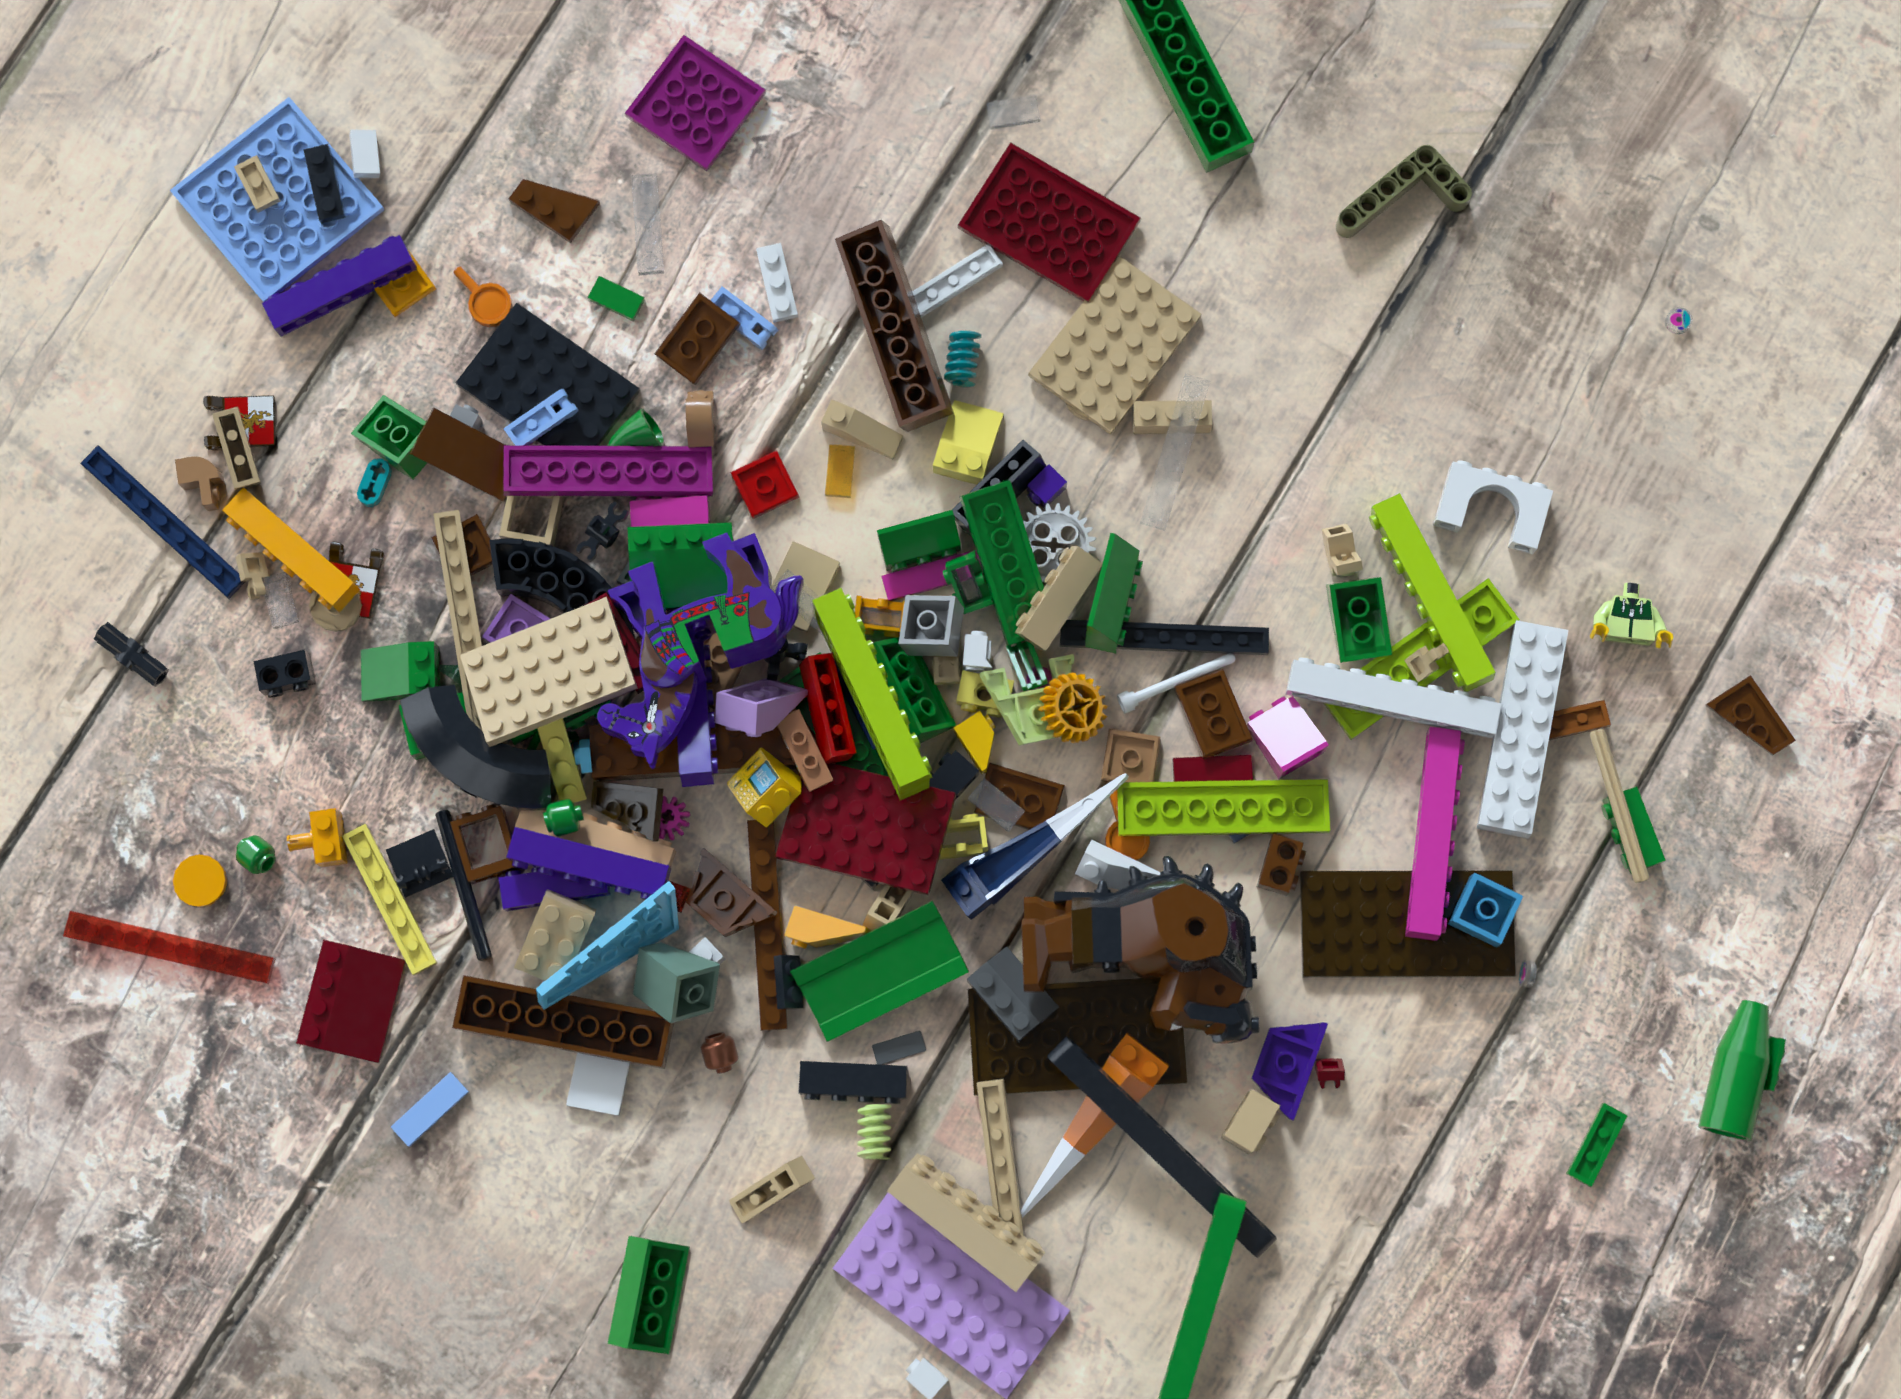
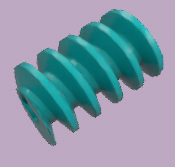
M956 331L949 335L951 343L948 344L950 352L946 357L949 362L945 364L947 372L944 374V380L959 387L975 386V383L969 381V378H976L977 374L970 371V369L977 368L978 364L971 361V359L979 358V354L973 352V349L980 348V344L974 342V339L982 338V334L974 331Z

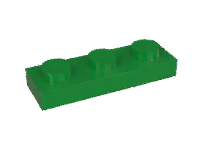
M1602 1103L1566 1175L1588 1187H1592L1628 1115L1606 1103Z

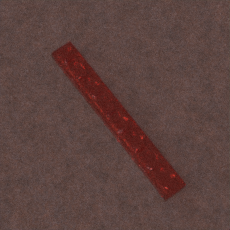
M74 911L69 912L63 937L265 984L270 982L276 960L273 957Z

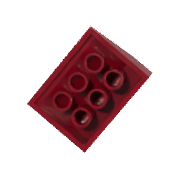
M323 939L296 1044L380 1063L406 961L401 958Z

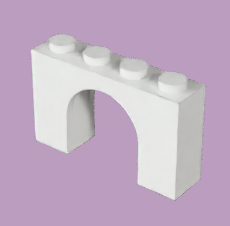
M1466 461L1452 462L1448 470L1433 526L1458 533L1462 527L1470 498L1479 492L1495 491L1508 498L1515 510V523L1508 548L1534 554L1538 548L1553 490L1547 489V486L1542 483L1533 482L1529 484L1522 482V478L1518 476L1508 475L1505 477L1498 475L1497 471L1490 468L1477 469Z

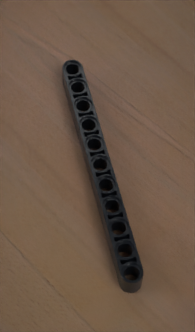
M1066 1036L1047 1055L1079 1089L1212 1216L1220 1193L1235 1197L1073 1040ZM1245 1207L1236 1239L1256 1258H1259L1277 1238L1268 1227Z

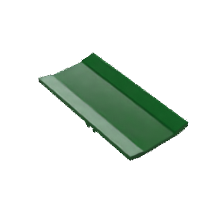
M933 901L791 971L827 1042L969 973L967 965Z

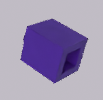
M1048 464L1027 485V497L1034 505L1038 506L1040 504L1045 509L1046 504L1049 503L1050 505L1067 488V481Z

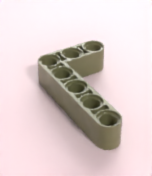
M1422 145L1344 208L1339 214L1336 231L1345 238L1356 235L1421 180L1426 183L1448 209L1454 212H1461L1467 207L1472 191L1470 186L1434 147ZM1425 156L1431 162L1428 164L1422 163L1419 157ZM1407 172L1412 178L1403 179L1400 173ZM1444 175L1447 178V181L1440 182L1437 180L1436 176ZM1389 188L1393 194L1385 195L1381 192V189ZM1459 193L1463 195L1464 200H1456L1453 194ZM1368 203L1372 205L1374 210L1366 211L1361 205ZM1350 219L1355 225L1352 227L1345 226L1342 220Z

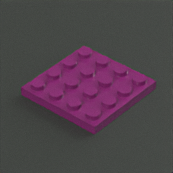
M683 35L626 110L625 116L705 171H708L766 94V90Z

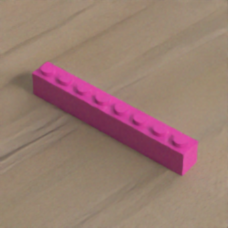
M1429 727L1426 733L1405 937L1437 941L1441 933L1445 934L1447 918L1443 917V908L1448 907L1450 893L1445 892L1446 882H1450L1452 875V866H1448V858L1453 856L1455 841L1450 840L1451 831H1455L1457 825V815H1453V808L1459 802L1460 790H1456V780H1460L1462 774V765L1458 764L1459 755H1463L1465 740L1461 739V730Z

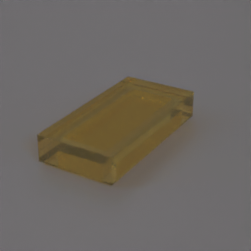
M829 444L825 496L851 498L855 446Z

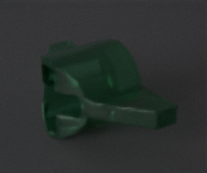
M458 665L439 666L438 670L462 686Z

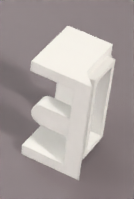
M971 631V634H965L963 670L974 673L992 670L990 665L991 641H988L987 633Z

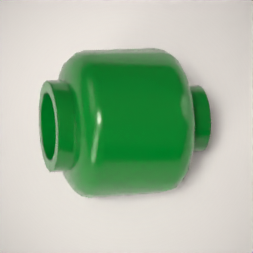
M570 799L549 804L546 809L547 812L543 813L548 832H553L557 837L579 831V821L584 820L580 805L575 806Z
M253 835L244 838L236 847V861L252 874L265 873L275 863V849L260 836Z

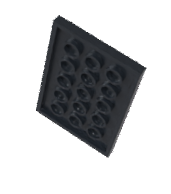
M518 303L513 306L455 382L458 387L509 423L527 413L555 392L564 389L568 395L567 399L570 403L575 404L578 412L535 440L542 446H599L640 392L639 387ZM559 404L552 407L555 413L562 410Z

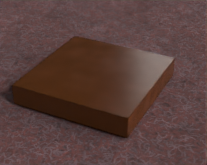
M478 514L461 522L470 576L493 565L489 542L491 539ZM437 535L431 538L439 552Z

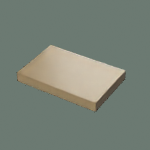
M794 541L773 581L772 591L775 593L778 582L795 575L803 577L804 586L800 595L799 613L793 627L808 633L815 618L812 600L827 593L840 562Z

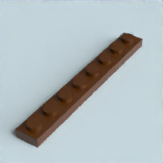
M747 820L751 889L778 912L775 916L754 925L761 1031L788 1029L787 1009H777L774 956L783 955L774 821L766 828L757 820Z

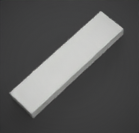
M985 245L912 291L921 318L1003 267L1002 261L993 248Z

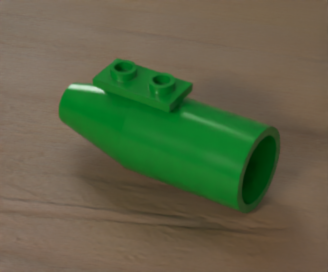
M1749 1000L1741 1001L1716 1048L1698 1124L1700 1129L1734 1139L1752 1141L1763 1091L1775 1090V1086L1779 1081L1778 1073L1781 1060L1785 1055L1786 1039L1770 1036L1769 1006Z

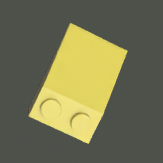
M954 400L952 405L954 414L948 416L934 459L933 473L977 485L986 476L1004 413Z

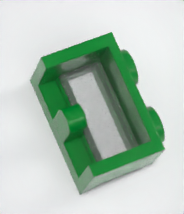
M975 550L946 562V569L943 570L947 585L952 584L955 591L952 596H956L964 607V615L993 605L983 569Z

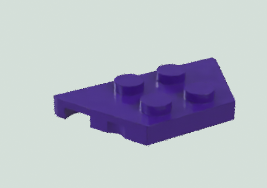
M1326 1022L1268 1029L1251 1079L1270 1100L1280 1105L1279 1109L1289 1120L1294 1121L1328 1026Z

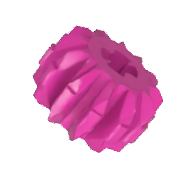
M663 796L660 839L664 840L668 833L669 839L673 841L675 840V831L680 836H683L684 832L680 827L690 826V823L683 819L690 817L691 814L689 811H683L686 807L684 802L677 805V797L673 796L670 804H668L667 797ZM670 812L674 820L664 824L665 821L662 817L663 815L668 816Z

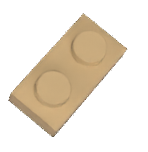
M257 155L234 166L258 213L281 202Z

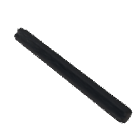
M441 810L435 816L475 953L479 961L487 960L492 957V953L472 885L467 880L450 823L452 817L449 810Z

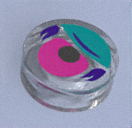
M1683 307L1673 308L1665 318V325L1671 333L1683 334L1692 325V315Z
M1528 960L1522 962L1518 979L1520 986L1527 988L1533 986L1537 974L1535 962Z

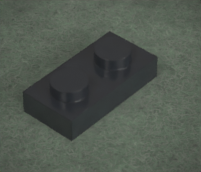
M800 955L774 956L777 1009L804 1008L803 993L791 974L792 970L801 966Z

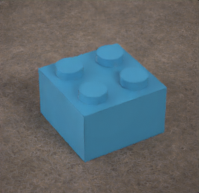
M1474 873L1469 877L1448 924L1497 947L1502 944L1523 896Z

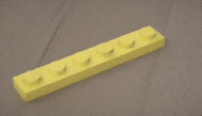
M363 824L343 835L342 837L412 975L415 976L437 964L368 825Z

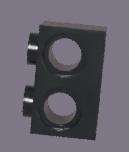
M305 649L253 661L259 691L265 696L268 695L269 698L282 696L284 691L292 689L294 692L305 691L309 689L310 685L316 684L311 657ZM303 667V674L298 678H293L294 669ZM277 672L278 678L276 682L268 684L267 677L271 673Z

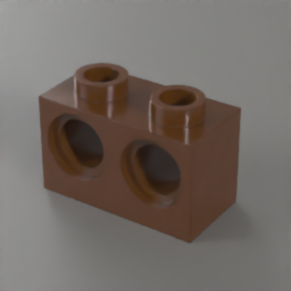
M1273 834L1270 838L1256 887L1285 896L1289 894L1290 890L1295 891L1299 876L1295 875L1297 865H1303L1306 851L1302 850L1304 843ZM1289 847L1293 851V858L1289 860L1283 859L1279 853L1280 848ZM1274 872H1282L1286 877V882L1282 885L1274 883L1272 874Z

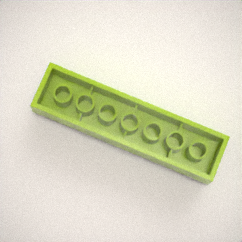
M839 588L812 600L814 617L830 651L833 653L834 660L899 799H905L929 788V779L932 778L930 763L926 756L921 758L919 740L915 733L910 734L908 724L910 722L904 709L900 711L898 709L897 701L899 699L893 686L889 688L887 686L886 678L888 676L882 663L877 664L875 656L877 652L872 641H866L864 633L866 629L861 618H855V606L849 594L845 595L842 588Z

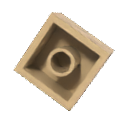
M1253 1089L1249 1090L1221 1138L1247 1154L1260 1151L1267 1139L1263 1134L1267 1128L1271 1129V1127L1275 1126L1281 1115L1277 1112L1280 1105Z

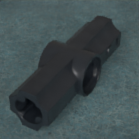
M107 622L97 630L94 640L115 655L114 658L130 671H135L154 687L161 684L167 677L169 669L156 658H153L148 654L149 651L131 637L128 638L112 624Z

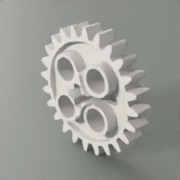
M1048 503L1044 512L1037 506V515L1034 516L1028 512L1029 521H1023L1030 544L1032 541L1052 542L1053 538H1057L1058 543L1077 545L1087 553L1096 550L1095 547L1089 546V542L1096 540V537H1088L1087 534L1093 527L1085 528L1083 525L1088 519L1083 518L1079 521L1077 518L1080 511L1077 510L1071 515L1069 505L1064 511H1061L1060 503H1057L1055 510H1051ZM1042 523L1047 524L1050 528V534L1043 539L1039 538L1035 532L1036 527ZM1066 526H1072L1076 531V536L1071 541H1065L1061 536V531ZM1031 544L1033 553L1038 549H1042L1047 553V561L1043 564H1037L1043 583L1050 571L1056 570L1059 566V555L1065 549L1058 548L1056 553H1053L1050 547L1033 546Z

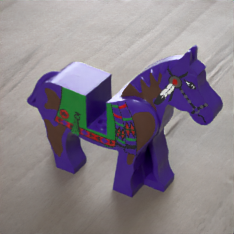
M726 532L702 542L708 558L716 563L727 576V594L697 600L667 615L657 570L653 561L629 570L628 573L632 581L608 590L614 606L628 616L634 631L642 639L639 665L645 699L641 703H632L624 708L613 703L605 704L599 709L597 719L607 735L628 742L634 756L646 757L651 769L656 767L659 752L673 741L683 727L694 705L697 686L706 680L692 642L708 640L713 634L717 633L730 668L734 669L776 654L783 647L788 632L796 622L804 579L801 575H795L778 582L774 593L772 591V575L755 533L732 542Z

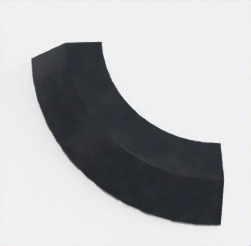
M504 538L489 540L496 591L501 597L512 594L513 596L534 598L553 606L562 614L580 608L604 593H607L610 598L608 590L612 589V587L595 569L570 552L543 542L538 543L523 539ZM616 607L620 616L622 617L625 624L627 625L630 632L635 638L634 630L628 619V616L622 610Z
M455 685L429 687L400 700L404 720L409 733L412 734L417 744V748L420 752H423L432 764V767L445 779L448 778L452 783L459 786L460 790L475 798L478 796L484 800L491 801L494 805L516 807L518 810H546L547 806L551 804L550 772L546 749L528 750L503 743L489 747L483 731L473 723L463 709Z

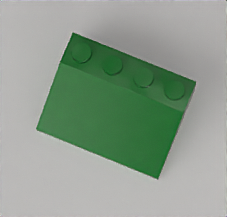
M732 522L627 527L629 570L653 561L658 574L665 610L679 609L703 598L727 594V576L716 563L708 558L702 542L726 532L733 542Z

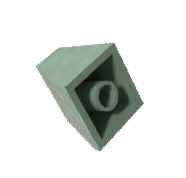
M661 942L640 947L633 995L670 1023L713 1012L720 964Z

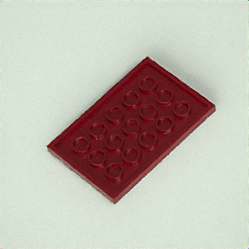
M1010 142L959 222L958 229L985 245L991 246L997 252L1083 302L1084 300L1089 302L1138 226L1141 217Z
M833 763L826 764L833 781L816 790L809 792L801 777V794L790 804L776 852L777 859L929 896L956 799L955 792L929 786V788L900 800L890 777Z

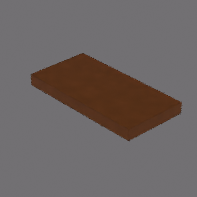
M432 408L409 454L500 501H504L506 497L504 496L505 444L436 408Z

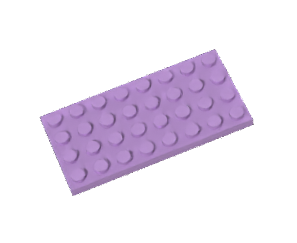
M890 1193L886 1194L832 1268L1005 1399L1011 1394L1070 1311L1029 1279H1026L1018 1291L1015 1292Z

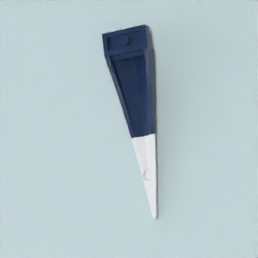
M1122 774L1043 823L983 854L961 863L941 881L970 920L974 919L991 904L995 905L1116 791L1129 776Z

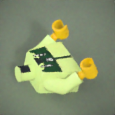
M1624 583L1623 596L1616 595L1610 601L1604 602L1595 613L1590 638L1593 639L1595 634L1600 635L1602 642L1612 641L1650 646L1656 637V648H1661L1662 642H1666L1669 648H1671L1673 634L1667 631L1657 608L1652 606L1651 599L1639 598L1640 585L1637 583Z

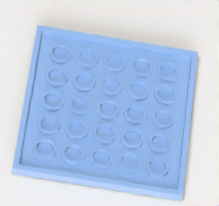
M290 97L281 102L170 190L263 302L267 301L269 296L284 291L385 210L361 180L354 178L353 171L329 144L346 218L320 223L303 149L329 143ZM256 155L281 201L259 213L256 211L234 166Z

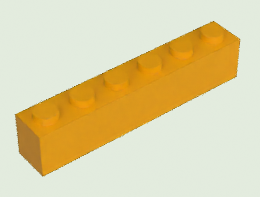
M244 487L223 508V511L229 516L226 521L237 531L240 527L247 532L244 535L246 539L254 546L260 543L265 548L262 552L273 562L277 559L283 563L281 569L291 578L297 575L302 580L299 585L310 594L313 591L319 594L318 601L328 610L334 607L340 613L361 590Z

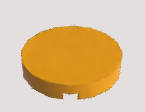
M201 854L189 856L183 860L175 870L173 877L174 891L179 899L190 906L200 908L214 904L223 895L227 885L226 871L223 866L214 858Z

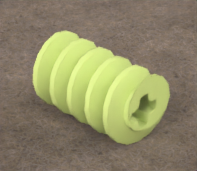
M871 1104L858 1109V1113L865 1116V1118L858 1120V1124L865 1126L864 1129L857 1131L858 1135L865 1137V1139L857 1142L858 1146L865 1148V1150L857 1153L858 1157L863 1159H891L883 1156V1153L891 1151L890 1147L883 1145L884 1142L891 1140L890 1136L883 1134L884 1131L891 1129L890 1125L884 1124L885 1120L891 1119V1115L884 1113V1110L891 1108V1105Z

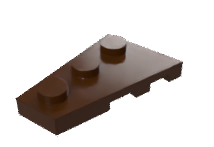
M1751 675L1706 704L1707 707L1772 756L1796 741Z

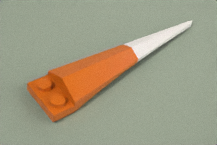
M1126 1033L1110 1054L1102 1069L1138 1103L1155 1086L1170 1065L1129 1033ZM1088 1096L1084 1099L1022 1207V1218L1116 1125Z

